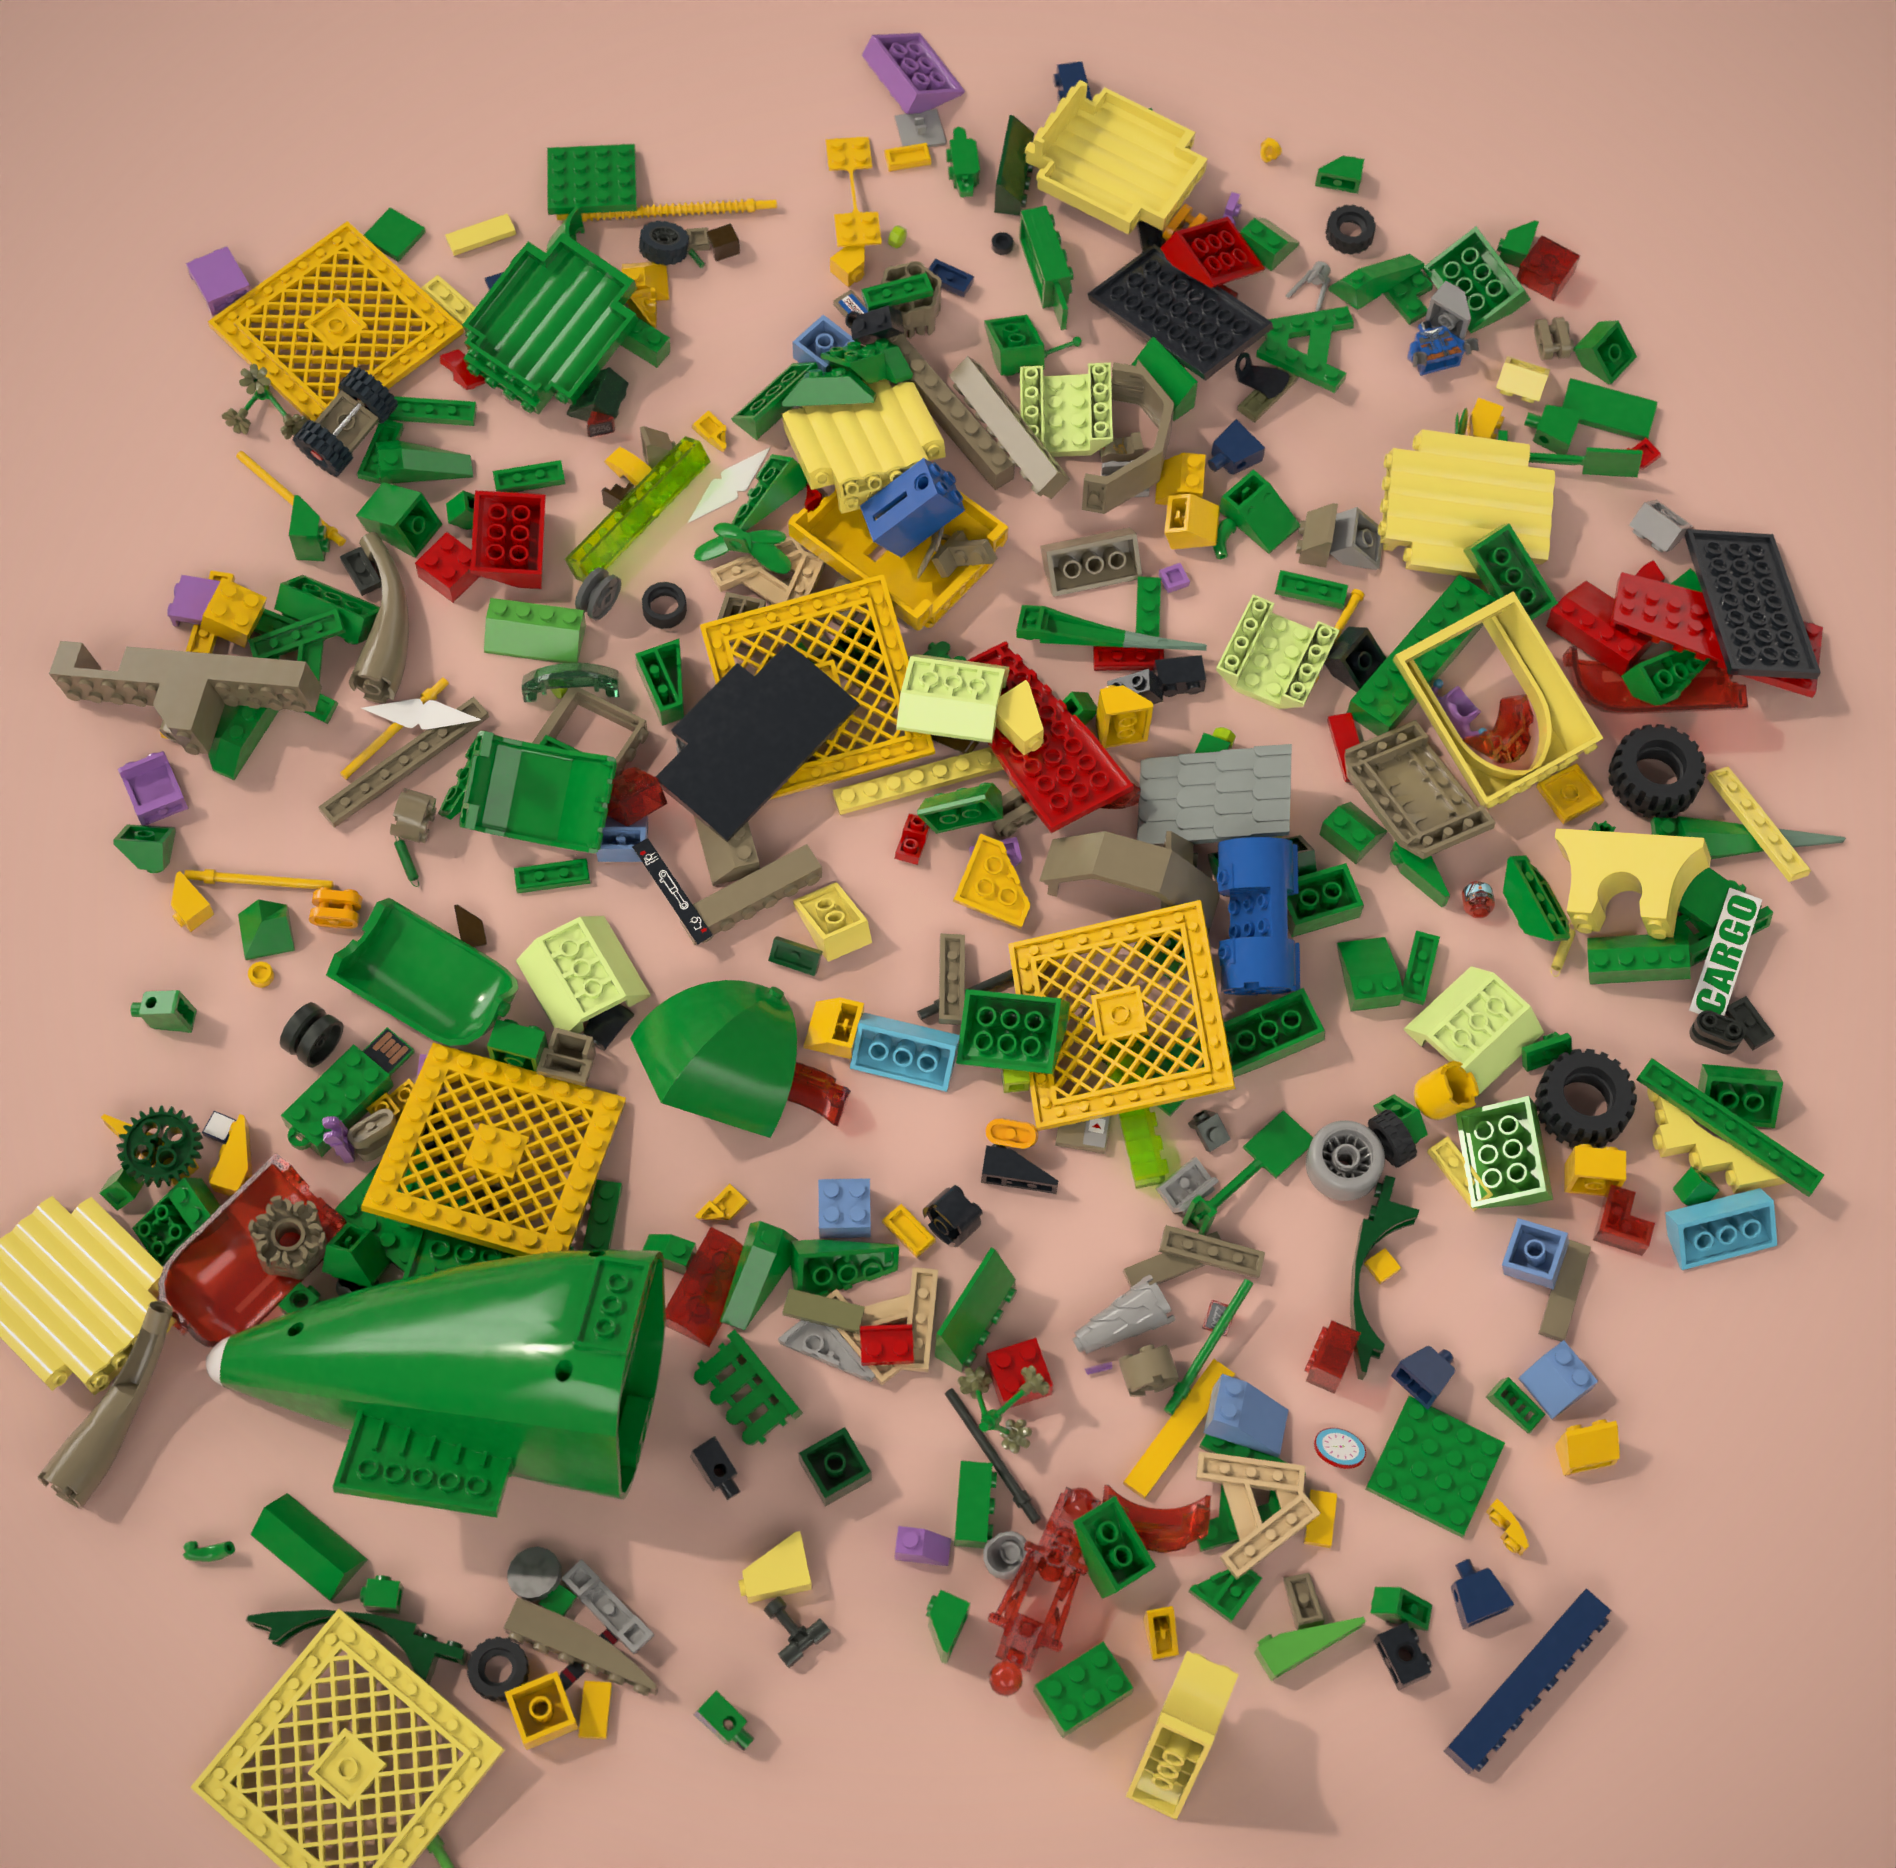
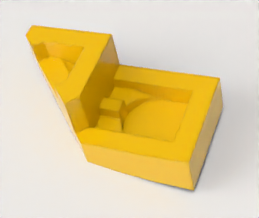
M708 410L693 423L692 429L712 446L724 452L726 450V425H723Z
M729 1183L713 1201L709 1200L695 1217L698 1220H732L749 1201Z

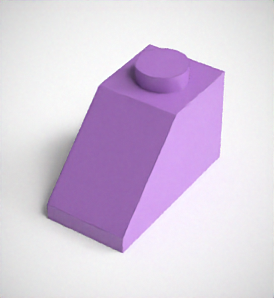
M898 1526L895 1560L948 1566L951 1538L926 1529Z

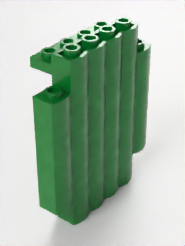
M563 232L546 253L528 241L462 324L466 332L465 336L467 337L464 343L468 352L463 358L468 366L466 369L476 377L480 375L486 378L484 381L491 388L496 389L498 387L503 390L502 394L509 400L514 401L515 399L521 402L520 406L530 414L535 412L539 415L554 395L562 404L566 405V403L574 405L639 322L636 313L624 306L637 289L635 281Z

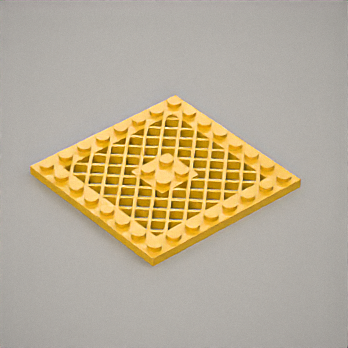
M348 221L208 321L209 327L249 365L256 364L258 370L262 367L266 368L267 374L265 377L271 380L270 385L310 421H316L340 393L338 386L341 378H345L351 371L342 370L343 364H352L356 368L359 365H370L369 370L365 371L369 375L374 376L377 381L379 380L384 387L390 389L465 333L460 323ZM339 259L349 260V264H338ZM354 260L360 265H354ZM321 272H332V277H321ZM337 272H348V276L337 277ZM353 273H364L363 278H352ZM304 284L315 285L314 290L304 289ZM320 285H330V290H319ZM336 285H346V290H335ZM351 286H362V291H351ZM367 286H378V291H367ZM297 297V302H286V298ZM302 297L313 298V303H302ZM318 298H329V303H318ZM339 298H345V303H343ZM350 299H361L360 304H350ZM366 299H377L376 304H366ZM382 299H393L392 305L381 304ZM398 300H399L403 305H397ZM269 310H280L279 315H269ZM285 310H296L295 315H285ZM301 310L312 311L311 316H300ZM375 312V317H364V313ZM380 312H390L391 318L380 317ZM396 313H407V318H396ZM251 323H262V327L251 328ZM267 323H278V328H267ZM283 323H294V328H283ZM299 324H304L305 329H299ZM368 325H374V330H369ZM379 325L390 326V331H379ZM395 326H406V331H395ZM411 326H422V332L411 331ZM266 336H276V342L265 341ZM282 336L292 337V342H281ZM298 337H308V342H297ZM362 338H373L372 344L361 343ZM378 339H389L388 344H377ZM394 339H405L404 344H393ZM269 349H275L274 354ZM280 350H291L290 355H280ZM296 350H307L306 356L296 355ZM312 350H321L323 355L312 356ZM344 351H355V357L344 356ZM360 351L371 352V357H360ZM376 352H387V357H376ZM283 363H289V368ZM295 363H305V369H294ZM311 364H321V369H310ZM327 364H338L337 370L326 369ZM298 377H304L303 382ZM309 377H320V382H309ZM325 377H336V383H325ZM312 390H317L318 396ZM324 391H335L334 396H323Z
M884 574L700 624L716 684L735 666L733 657L743 661L741 664L743 668L750 665L758 669L755 673L756 675L769 662L770 658L776 655L774 652L778 645L785 646L788 643L807 659L816 663L814 665L840 687L839 676L848 680L843 688L846 692H848L852 683L863 688L858 698L851 694L849 695L861 707L869 710L865 719L862 720L853 713L836 730L838 732L832 741L826 740L825 744L829 745L824 756L815 752L812 756L818 758V760L805 762L769 800L935 754L930 734L904 731L905 736L899 737L902 730H897L894 736L883 731L888 721L897 725V719L893 718L892 714L896 707L899 710L901 689L909 663ZM866 605H867L869 611H868L867 609L863 608V606H866ZM851 610L847 617L839 614ZM856 611L866 615L862 625L851 620ZM828 616L824 624L816 620ZM833 617L844 622L839 631L828 626ZM870 620H872L875 632L866 628ZM804 623L801 630L794 627V625ZM810 623L820 628L815 638L805 633ZM848 625L858 630L853 639L843 634ZM781 629L778 636L770 633L772 631ZM787 630L797 634L792 644L782 639ZM825 631L835 636L830 646L820 641ZM862 633L873 638L868 647L858 642ZM759 635L755 642L746 639ZM764 636L774 641L770 650L759 646ZM802 638L812 642L807 652L797 647ZM840 639L850 644L845 654L835 649ZM877 640L881 654L872 650ZM735 642L731 649L730 643ZM741 642L751 647L746 657L736 652ZM816 646L827 650L822 660L811 655ZM854 647L865 652L860 661L849 656ZM756 650L766 655L761 665L751 660ZM831 653L842 658L837 667L835 666L834 659L827 661ZM869 655L879 660L875 669L864 664ZM846 661L856 666L851 676L841 671ZM883 663L885 664L888 677L879 672ZM861 669L871 674L866 684L856 679ZM875 677L886 682L881 692L870 686ZM890 685L894 699L885 694ZM867 691L878 696L872 706L862 701ZM882 699L892 704L887 714L877 709ZM873 714L884 718L879 728L868 723ZM850 720L861 725L856 734L845 730ZM865 728L876 733L871 742L860 738ZM842 734L853 739L847 749L837 744ZM880 736L888 739L887 741L876 743ZM857 742L865 746L853 750ZM833 749L842 752L840 754L830 756Z
M1201 900L1008 944L1016 994L1046 997L1051 989L1055 987L1061 991L1057 998L1065 999L1068 995L1075 1000L1069 1008L1068 1022L1072 1018L1079 1023L1072 1033L1067 1030L1065 1032V1035L1069 1038L1061 1047L1055 1066V1071L1062 1074L1057 1083L1055 1072L1053 1074L1029 1072L1032 1105L1038 1131L1236 1089ZM1161 937L1158 943L1152 940V938ZM1170 937L1178 941L1172 951L1164 947ZM1137 942V944L1134 946V948H1132L1131 946L1127 945V944H1130V943ZM1146 942L1154 947L1148 957L1139 952ZM1113 947L1110 953L1103 950ZM1183 947L1186 960L1178 955ZM1121 948L1130 952L1124 962L1115 958ZM1160 951L1168 955L1162 965L1153 961ZM1089 953L1085 959L1079 956L1081 954ZM1098 953L1106 958L1099 968L1091 963ZM1135 957L1144 961L1137 971L1129 966ZM1064 959L1062 964H1059L1055 960ZM1073 959L1082 963L1075 973L1067 969ZM1174 959L1183 964L1176 974L1168 970ZM1111 962L1120 966L1113 976L1105 972ZM1050 964L1057 968L1051 978L1043 974ZM1150 965L1158 969L1152 979L1143 975ZM1087 968L1095 971L1089 982L1081 977ZM1187 970L1190 983L1182 978ZM1125 971L1134 975L1127 985L1119 981ZM1063 973L1072 977L1065 987L1057 983ZM1164 974L1172 978L1166 988L1157 984ZM1101 976L1109 980L1103 991L1095 986ZM1040 978L1047 982L1043 990L1041 988ZM1140 979L1148 984L1143 992L1140 985H1136ZM1077 981L1085 985L1079 996L1071 992ZM1178 982L1187 987L1180 997L1172 993ZM1115 985H1117V986H1119V987L1122 988V989H1118V990L1111 991ZM1154 988L1162 992L1156 1002L1147 998ZM1091 990L1097 993L1096 995H1091L1092 1004L1085 1001ZM1191 993L1194 1006L1186 1002ZM1168 997L1176 1001L1170 1012L1161 1007ZM1144 1002L1152 1007L1147 1015ZM1081 1004L1089 1009L1082 1019L1074 1014ZM1182 1005L1191 1010L1185 1020L1176 1016ZM1157 1011L1166 1016L1160 1026L1151 1021ZM1093 1015L1095 1018L1096 1028L1088 1023L1090 1019L1093 1017ZM1195 1016L1198 1029L1190 1025ZM1172 1020L1180 1024L1174 1035L1165 1030ZM1148 1026L1156 1030L1149 1040L1143 1037L1144 1035H1149ZM1085 1027L1093 1032L1086 1042L1078 1038ZM1186 1029L1195 1034L1188 1044L1179 1039ZM1162 1034L1170 1039L1164 1049L1155 1045ZM1097 1038L1100 1045L1105 1044L1100 1051L1092 1046ZM1129 1039L1125 1045L1118 1042ZM1137 1039L1146 1044L1139 1055L1130 1050ZM1199 1039L1201 1043L1202 1052L1194 1048ZM1074 1041L1083 1046L1076 1056L1068 1052ZM1176 1043L1185 1048L1178 1058L1169 1053ZM1112 1045L1121 1049L1114 1060L1106 1055ZM1151 1049L1160 1053L1153 1064L1144 1059ZM1088 1050L1097 1055L1090 1065L1082 1061ZM1190 1052L1199 1057L1193 1067L1184 1063ZM1127 1054L1135 1058L1129 1069L1120 1064ZM1064 1056L1072 1060L1066 1070L1057 1066ZM1165 1058L1174 1062L1168 1072L1159 1068ZM1102 1059L1111 1064L1104 1074L1096 1070ZM1141 1063L1149 1067L1143 1078L1134 1073ZM1078 1064L1086 1069L1080 1079L1071 1075ZM1179 1067H1182L1185 1070H1187L1185 1072L1176 1073ZM1117 1068L1125 1073L1119 1083L1110 1079ZM1155 1072L1162 1075V1077L1151 1079ZM1092 1073L1100 1078L1094 1089L1085 1084ZM1131 1077H1132L1133 1079H1135L1136 1081H1138V1082L1126 1084ZM1068 1079L1076 1084L1069 1094L1061 1090ZM1106 1082L1113 1086L1111 1088L1102 1089ZM1082 1088L1088 1091V1093L1077 1095ZM1058 1094H1060L1061 1096H1063V1097H1065V1098L1059 1099V1098H1058Z
M433 1042L361 1205L362 1211L517 1256L552 1251H569L626 1104V1097L542 1076L532 1070ZM460 1080L463 1086L453 1090L450 1084ZM444 1087L447 1093L440 1095ZM484 1087L487 1094L477 1097L474 1091ZM468 1093L471 1100L461 1104L457 1097ZM508 1094L511 1101L501 1104L498 1098ZM452 1100L454 1107L444 1110L441 1103ZM492 1101L495 1107L485 1111L482 1104ZM533 1101L536 1107L526 1111L523 1104ZM435 1107L438 1113L431 1115ZM476 1107L479 1113L468 1117L465 1111ZM517 1108L520 1114L509 1117L506 1111ZM557 1108L560 1115L550 1118L547 1111ZM460 1114L463 1120L452 1124L449 1117ZM500 1114L503 1121L493 1124L490 1118ZM541 1114L544 1121L534 1125L530 1118ZM581 1115L584 1122L575 1125L571 1118ZM443 1120L446 1127L435 1130L432 1124ZM484 1121L485 1124L480 1123L476 1130L473 1124ZM525 1121L528 1127L517 1131L514 1125ZM565 1121L568 1128L558 1131L555 1125ZM467 1127L471 1134L460 1138L457 1131ZM425 1128H427L429 1133L423 1135ZM549 1128L552 1135L542 1138L539 1131ZM586 1130L584 1138H582L579 1132ZM451 1134L454 1140L443 1144L440 1138ZM533 1135L536 1141L529 1144L528 1136ZM573 1135L577 1142L566 1145L563 1139ZM434 1140L437 1147L427 1151L423 1144ZM472 1142L468 1151L465 1145ZM557 1142L560 1149L550 1152L547 1145ZM459 1147L462 1154L451 1158L448 1151ZM418 1148L421 1154L414 1156V1153ZM541 1148L544 1155L534 1159L530 1152ZM579 1150L576 1158H574L571 1152ZM442 1154L445 1161L435 1165L431 1158ZM565 1155L569 1162L559 1166L555 1159ZM523 1156H525L528 1162L521 1164ZM425 1161L429 1168L418 1172L414 1165ZM549 1162L553 1169L542 1173L539 1166ZM463 1163L464 1171L459 1172L456 1165ZM409 1168L412 1174L404 1177ZM450 1168L454 1175L443 1179L439 1172ZM533 1169L536 1176L525 1179L522 1173ZM571 1170L568 1179H566L563 1173ZM433 1175L437 1182L426 1186L422 1179ZM475 1175L478 1182L467 1186L464 1179ZM516 1176L519 1183L509 1186L508 1183H513ZM557 1176L561 1183L550 1186L547 1179ZM417 1182L420 1188L409 1193L406 1185ZM458 1182L462 1189L451 1193L447 1186ZM499 1182L503 1189L492 1193L489 1186ZM541 1183L544 1190L534 1193L531 1186ZM441 1189L445 1196L434 1200L430 1193ZM483 1189L486 1196L475 1200L472 1193ZM524 1189L528 1196L517 1200L514 1193ZM560 1191H563L560 1199L558 1200L555 1194ZM466 1196L470 1203L459 1207L455 1200ZM508 1196L511 1203L500 1207L497 1200ZM549 1196L552 1204L542 1208L539 1200ZM491 1203L494 1210L484 1214L480 1207ZM533 1204L536 1210L525 1214L522 1207ZM516 1210L519 1218L508 1221L505 1214ZM554 1212L552 1220L550 1221L547 1214ZM541 1217L544 1225L534 1229L530 1221ZM524 1224L525 1227H526V1229H525V1228H522V1227H518V1226H521V1225Z

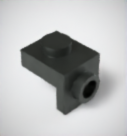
M1203 1110L1193 1116L1194 1120L1188 1123L1190 1128L1196 1130L1205 1150L1208 1152L1231 1140L1218 1113Z

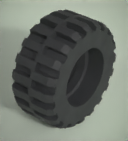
M1648 724L1643 725L1641 730L1640 728H1635L1621 740L1609 765L1608 772L1610 775L1608 779L1609 784L1613 786L1612 792L1614 796H1619L1621 798L1619 802L1624 807L1629 806L1631 812L1635 814L1637 812L1642 813L1643 817L1651 818V816L1665 818L1666 815L1674 817L1678 815L1679 811L1684 812L1695 800L1705 780L1706 764L1703 763L1705 757L1702 751L1698 752V744L1695 741L1691 742L1689 740L1690 736L1685 732L1681 734L1677 731V728L1672 726L1669 729L1665 728L1664 724H1656L1655 727ZM1643 759L1660 760L1674 771L1677 782L1672 784L1654 783L1643 776L1637 766V762Z
M1575 1049L1571 1051L1570 1055L1566 1052L1559 1055L1557 1060H1553L1549 1064L1535 1092V1097L1537 1098L1535 1104L1537 1111H1540L1538 1118L1541 1124L1546 1123L1545 1130L1549 1135L1554 1133L1557 1136L1556 1140L1558 1142H1569V1147L1572 1148L1581 1144L1592 1146L1596 1144L1597 1148L1606 1146L1608 1142H1613L1618 1138L1634 1114L1637 1095L1633 1093L1636 1089L1634 1081L1628 1080L1630 1073L1626 1068L1622 1070L1619 1067L1621 1063L1617 1059L1612 1061L1607 1058L1609 1054L1604 1052L1596 1054L1594 1049H1586L1584 1053L1581 1052V1049ZM1577 1082L1595 1087L1605 1098L1607 1104L1606 1113L1588 1116L1577 1112L1566 1101L1564 1087Z

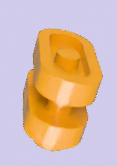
M1185 203L1167 225L1162 237L1168 240L1176 231L1181 230L1186 222L1190 224L1189 228L1206 223L1208 217L1202 213H1199L1196 217L1192 216L1193 207Z
M321 887L313 892L312 904L316 907L310 910L309 922L321 927L356 928L358 927L360 915L355 911L361 909L363 898L357 891L352 889L337 891L328 887Z
M1006 1118L990 1121L985 1131L986 1137L990 1142L1021 1149L1033 1146L1039 1138V1132L1032 1123Z

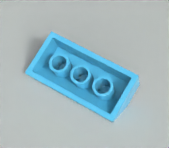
M863 1013L858 1023L850 1069L947 1092L958 1052L960 1035Z
M1761 1188L1665 1212L1667 1236L1681 1270L1778 1246L1774 1200Z

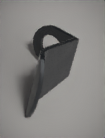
M1242 352L1235 363L1238 382L1261 392L1268 399L1279 395L1289 381L1290 374L1283 370L1252 365L1249 353ZM1245 358V367L1240 370V362Z
M618 1004L589 1019L583 1035L593 1037L595 1046L605 1051L627 1022L634 1017V1013L623 1005Z

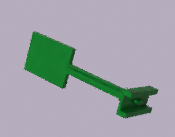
M1498 430V440L1508 441V431ZM1586 447L1585 456L1530 452L1529 463L1583 465L1582 474L1637 478L1643 451Z
M1283 1110L1243 1146V1149L1255 1160L1210 1201H1205L1200 1195H1197L1191 1201L1182 1224L1186 1226L1191 1222L1199 1229L1198 1234L1206 1235L1217 1214V1208L1261 1168H1265L1272 1176L1278 1178L1309 1149L1313 1137Z

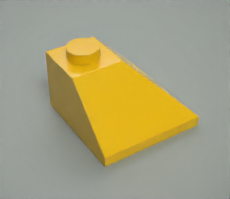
M654 262L622 264V272L635 281L637 286L635 291L656 288L657 301L669 300L667 265L655 264Z

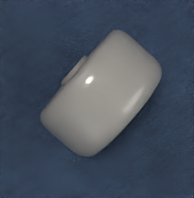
M1347 1120L1335 1121L1321 1128L1313 1137L1306 1155V1171L1311 1183L1325 1196L1339 1201L1356 1200L1372 1191L1380 1179L1385 1164L1384 1148L1377 1135L1365 1125ZM1339 1161H1346L1349 1166L1343 1165Z

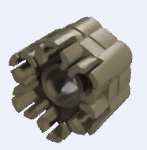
M918 261L886 268L881 284L927 273L933 288V296L892 306L901 311L904 326L903 335L906 338L908 330L909 339L915 335V328L918 335H925V326H927V334L931 335L935 331V319L941 311L942 281Z
M275 1196L270 1199L271 1204L267 1205L266 1214L256 1216L257 1222L251 1219L249 1223V1232L256 1247L258 1259L263 1271L269 1275L292 1277L297 1280L304 1279L318 1265L320 1260L324 1258L326 1245L328 1244L317 1208L311 1201H307V1205H304L303 1201L292 1204L287 1198L283 1200L282 1196ZM293 1232L301 1236L298 1243L292 1247H284L279 1244L282 1236L287 1233Z

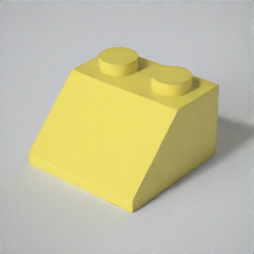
M1507 356L1496 388L1500 389L1499 393L1507 396L1516 394L1522 396L1521 400L1529 403L1539 402L1550 369Z

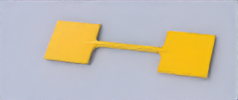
M869 137L825 139L829 171L846 170L849 172L854 209L851 213L834 214L837 247L882 244L878 211L860 212L856 204L853 172L857 169L872 168Z

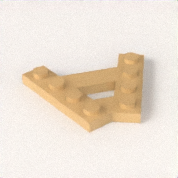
M789 537L781 543L774 544L791 561V571L794 572L789 586L769 574L768 572L771 570L760 564L751 554L712 569L710 573L720 592L743 584L770 603L776 604L813 594L826 563L815 554L804 551L796 540Z
M913 1267L910 1294L865 1306L861 1326L891 1325L907 1320V1324H912L914 1364L868 1366L875 1374V1378L881 1386L901 1370L928 1372L938 1269ZM837 1289L826 1296L827 1298L847 1302ZM835 1328L861 1358L860 1330L859 1334Z
M1199 1451L1196 1480L1223 1484L1240 1540L1219 1558L1236 1580L1320 1515L1318 1509L1303 1492L1305 1466ZM1251 1488L1276 1492L1281 1509L1264 1523L1261 1522Z

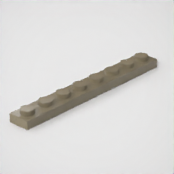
M472 697L456 710L481 720L427 729L318 807L319 811L335 828L489 718L488 712Z

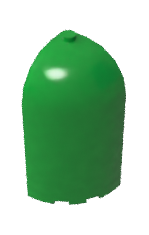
M386 898L376 903L369 919L362 927V931L365 932L358 941L353 939L345 948L335 953L326 973L327 977L428 1038L448 1046L467 1045L489 1032L494 1027L496 1019L500 1020L508 1014L511 1003L518 991L516 978L500 963L391 898Z

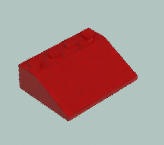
M1228 216L1176 231L1160 248L1172 266L1210 288L1261 273L1265 270Z
M475 490L471 574L516 588L542 589L545 494Z
M1585 581L1564 595L1558 604L1552 608L1546 627L1622 676L1633 667L1654 642H1651V636L1640 632L1636 636L1628 633L1629 629L1617 623L1615 627H1611L1610 622L1614 598L1588 581Z

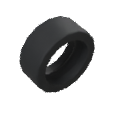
M658 582L651 585L642 597L643 615L648 623L657 628L666 629L679 625L687 613L686 596L683 590L670 582ZM669 596L678 601V608L672 613L661 615L652 611L650 604L658 597Z

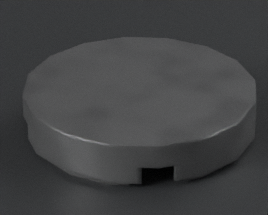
M542 1547L527 1548L518 1553L511 1561L507 1571L508 1583L512 1591L521 1599L531 1602L542 1600L548 1597L547 1594L551 1593L552 1590L554 1592L558 1587L562 1577V1568L555 1554L548 1549Z

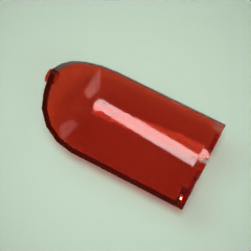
M1569 646L1565 653H1563V665L1567 669L1572 686L1584 702L1600 712L1629 715L1727 711L1748 708L1746 684L1732 682L1730 679L1733 678V675H1729L1727 670L1717 667V661L1712 659L1692 679V682L1681 692L1677 699L1665 705H1652L1633 697L1621 675L1601 662L1578 659L1576 646ZM1639 659L1633 667L1648 659Z
M277 1153L179 1246L163 1267L158 1282L159 1299L173 1308L171 1317L176 1322L172 1326L181 1335L185 1336L188 1333L206 1347H214L221 1340L260 1324L298 1283L304 1280L269 1275L262 1269L256 1247L249 1232V1223L251 1219L257 1222L256 1216L266 1214V1207L268 1204H271V1198L282 1196L283 1200L287 1198L292 1204L303 1201L304 1205H307V1201L313 1202L317 1208L321 1226L328 1243L347 1223L344 1217L329 1206L321 1197L317 1198L308 1189L310 1186L293 1166ZM293 1232L287 1233L282 1236L279 1244L284 1247H292L298 1243L301 1236Z

